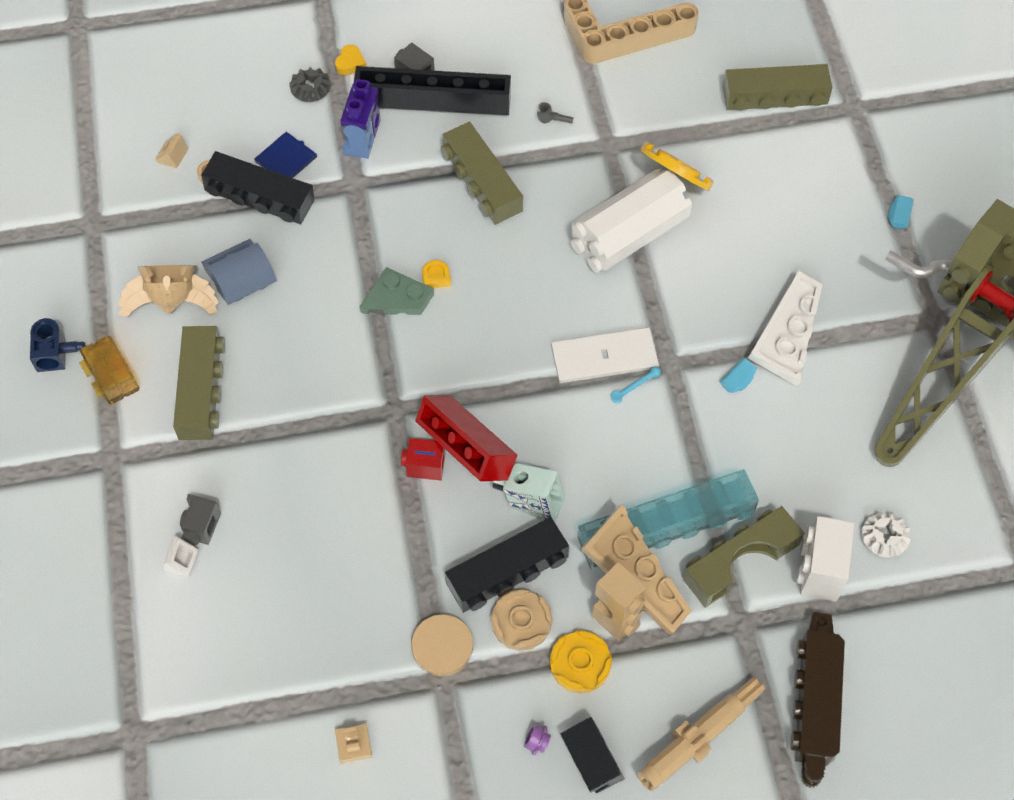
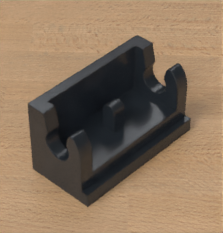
M592 717L560 733L591 793L595 791L597 794L625 780Z

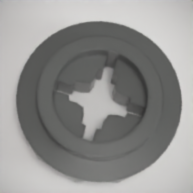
M311 66L308 70L300 69L298 74H292V80L289 82L292 95L304 102H314L324 98L331 87L328 73H323L321 68L313 70ZM306 80L314 82V88L306 84Z

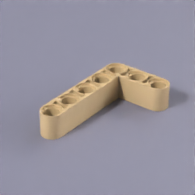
M587 0L564 1V22L582 58L591 64L690 37L696 31L699 13L695 5L682 3L600 27Z

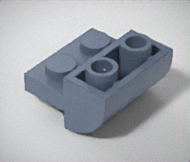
M251 239L201 262L205 272L214 282L218 293L227 305L243 299V297L257 290L264 289L277 281L264 251L258 243L254 244Z

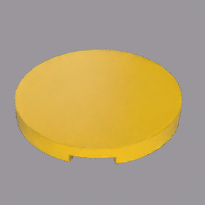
M647 141L644 142L640 151L697 186L707 191L711 189L714 184L712 179L707 176L704 180L700 179L701 173L666 151L658 149L657 152L653 151L654 145Z

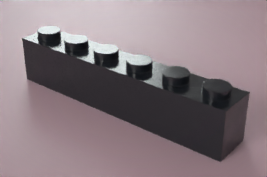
M356 66L354 81L355 79L370 81L371 87L378 88L379 108L509 115L511 75Z

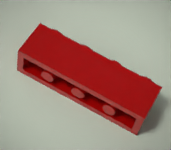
M424 396L415 422L480 482L508 481L518 454L452 396Z

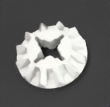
M879 511L877 514L869 516L864 523L862 539L866 547L874 554L886 558L896 557L907 549L911 541L910 528H907L904 518L899 519L894 516L893 512L886 514ZM890 526V534L895 536H890L886 543H884V534L880 531Z

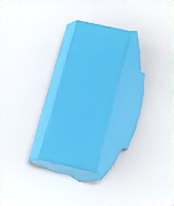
M897 195L891 204L888 218L895 229L908 227L914 202L911 197Z
M742 358L724 376L720 383L727 392L742 391L753 380L757 367L746 358Z

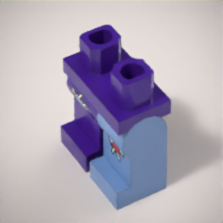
M355 79L354 84H352L340 120L341 126H344L343 132L346 135L342 147L343 155L369 159L374 138L381 121L378 103L379 91L378 88L371 87L370 81Z

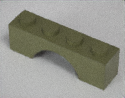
M783 506L774 511L771 509L765 511L758 517V522L749 527L747 524L742 526L734 533L732 539L727 542L724 540L719 541L710 549L709 554L703 558L697 556L688 562L683 581L704 608L729 593L733 583L730 565L738 557L748 553H760L777 561L800 545L805 533Z

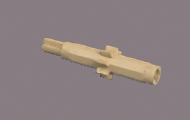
M752 677L734 694H729L692 726L687 721L683 722L675 729V733L672 734L675 740L637 773L641 783L648 790L654 791L692 758L699 763L712 749L708 744L745 712V708L765 690L764 685L759 683L756 677Z

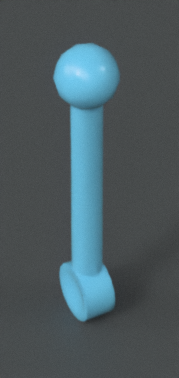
M652 367L650 373L622 391L612 392V402L620 403L624 395L652 377H659L661 375L660 368Z

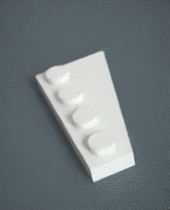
M800 271L795 275L748 359L796 387L801 382V372L807 356L808 341L812 334L813 319L817 312L823 285Z

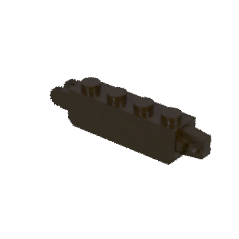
M813 612L805 636L797 642L796 658L801 659L800 670L797 669L795 672L794 688L799 689V700H794L792 718L797 719V731H792L790 749L795 751V761L802 762L801 781L809 788L818 786L824 778L825 766L834 761L836 755L839 754L845 641L839 634H834L832 615Z

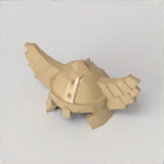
M197 265L137 266L140 275L125 284V289L120 293L121 298L118 306L122 308L119 315L128 317L133 310L145 303L153 302L158 307H161L165 313H173L177 306L187 301L199 305L210 315L218 312L215 306L219 301L214 295L216 291L209 285L210 282L194 274Z

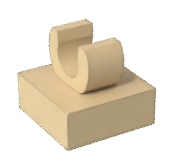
M367 724L335 729L341 764L372 758Z

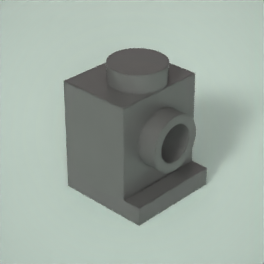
M188 494L186 500L189 508L183 511L180 518V527L183 531L181 539L192 545H198V543L209 545L221 516L217 501Z

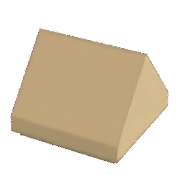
M179 133L165 141L155 161L177 169L188 151V147Z

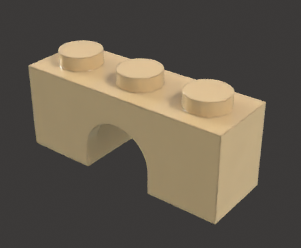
M618 562L596 583L595 595L600 600L593 606L592 618L617 641H620L625 635L630 637L641 625L639 620L643 615L642 607L646 603L644 598L647 587Z

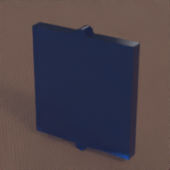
M286 131L255 157L254 161L263 168L294 178L317 158V154L308 148L303 140L299 141Z

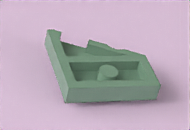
M386 267L359 306L360 312L369 314L370 310L386 311V314L397 315L399 313L421 315L434 296V288Z

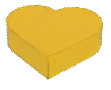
M355 45L344 46L341 49V55L335 60L336 71L341 75L355 73L356 66L367 67L363 55Z

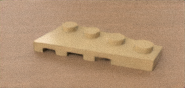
M621 504L584 544L581 550L605 574L619 562L643 583L647 589L644 598L646 603L642 609L668 635L673 634L691 613V609L671 578H667L659 566L660 561L655 553L650 552L642 539L644 536L637 526L634 527L626 515L628 514L627 510Z

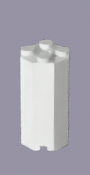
M657 168L574 220L572 223V236L574 239L571 240L573 250L577 254H581L588 261L590 268L595 273L611 268L690 217L692 202L690 198L685 199L682 194L686 191L683 182L670 169L661 171V169Z

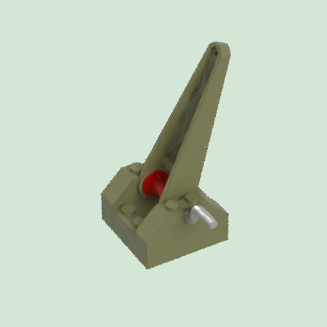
M996 199L977 222L952 262L937 260L931 262L926 267H919L892 250L885 258L886 261L916 278L931 277L938 271L947 272L948 274L943 279L937 293L954 302L958 307L876 445L875 456L881 465L894 467L900 464L1009 339H1014V208L999 199ZM970 305L1006 328L1004 331L1000 330L967 308ZM960 320L994 342L960 354ZM953 333L954 357L934 364ZM983 354L960 381V362ZM954 364L953 391L944 401L920 409V385L926 375ZM914 397V412L903 415ZM934 412L920 428V416ZM914 419V436L895 444V426ZM891 449L893 453H888L887 450Z

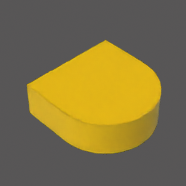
M431 260L423 266V284L432 288L451 286L450 271L445 262Z

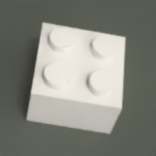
M817 516L814 525L808 526L806 538L802 539L800 556H804L802 566H799L797 574V584H802L800 595L837 602L849 580L855 523Z

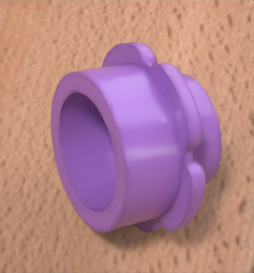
M533 724L526 737L524 748L530 750L532 755H536L538 751L543 753L546 750L551 735L546 733L547 726L541 727Z

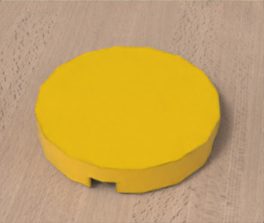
M583 630L574 631V633L565 634L560 637L553 646L550 656L551 673L557 683L566 690L575 693L592 692L601 687L609 677L612 666V657L605 641L596 634Z

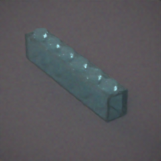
M745 469L626 509L628 512L626 515L634 527L637 526L644 536L642 539L648 549L652 547L660 549L669 545L672 540L681 537L689 539L696 536L701 530L707 528L711 530L718 529L724 526L727 521L736 518L744 520L752 516L756 510L759 498ZM610 515L578 526L577 539L581 548ZM584 553L590 569L597 567V565Z

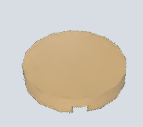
M519 589L510 591L498 599L492 610L491 624L493 633L500 643L510 649L518 651L533 649L542 644L550 634L552 625L551 609L543 597L531 593L529 590Z
M447 614L433 615L422 621L415 629L411 640L412 654L417 665L422 670L438 677L452 676L463 670L473 652L472 634L467 625L457 617Z

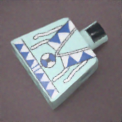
M517 463L513 466L508 481H493L494 489L505 492L510 507L541 520L552 517L555 522L565 501L559 474L556 471Z

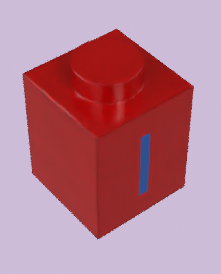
M410 438L408 449L403 448L401 456V466L406 467L407 477L442 481L446 455L445 448L437 441Z

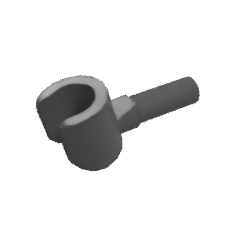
M543 102L539 104L541 112L538 111L537 115L541 123H549L552 120L573 123L574 117L552 112L549 103Z

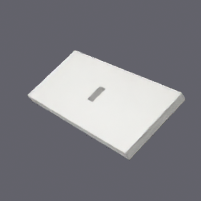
M650 327L551 342L559 383L651 370L652 367H659ZM602 352H607V359H603Z

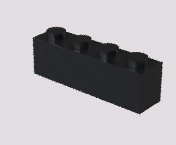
M217 151L214 152L201 174L204 190L209 194L230 199L238 205H247L264 214L269 213L278 216L286 222H294L301 225L314 202L313 185Z
M549 517L445 571L446 585L463 613L470 609L471 611H476L482 608L487 603V600L497 595L501 597L512 591L515 585L523 581L528 583L535 580L540 575V572L549 567L555 569L563 565L569 556V544L552 517Z

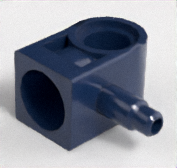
M43 318L36 321L31 327L30 361L37 372L65 370V353L86 349L85 342L83 341L66 342L55 320Z

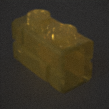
M107 335L97 340L95 344L91 343L80 349L83 361L79 362L86 377L92 375L95 379V382L91 383L99 399L104 396L108 404L112 405L122 400L125 396L128 397L139 391L140 388L136 378L111 336Z

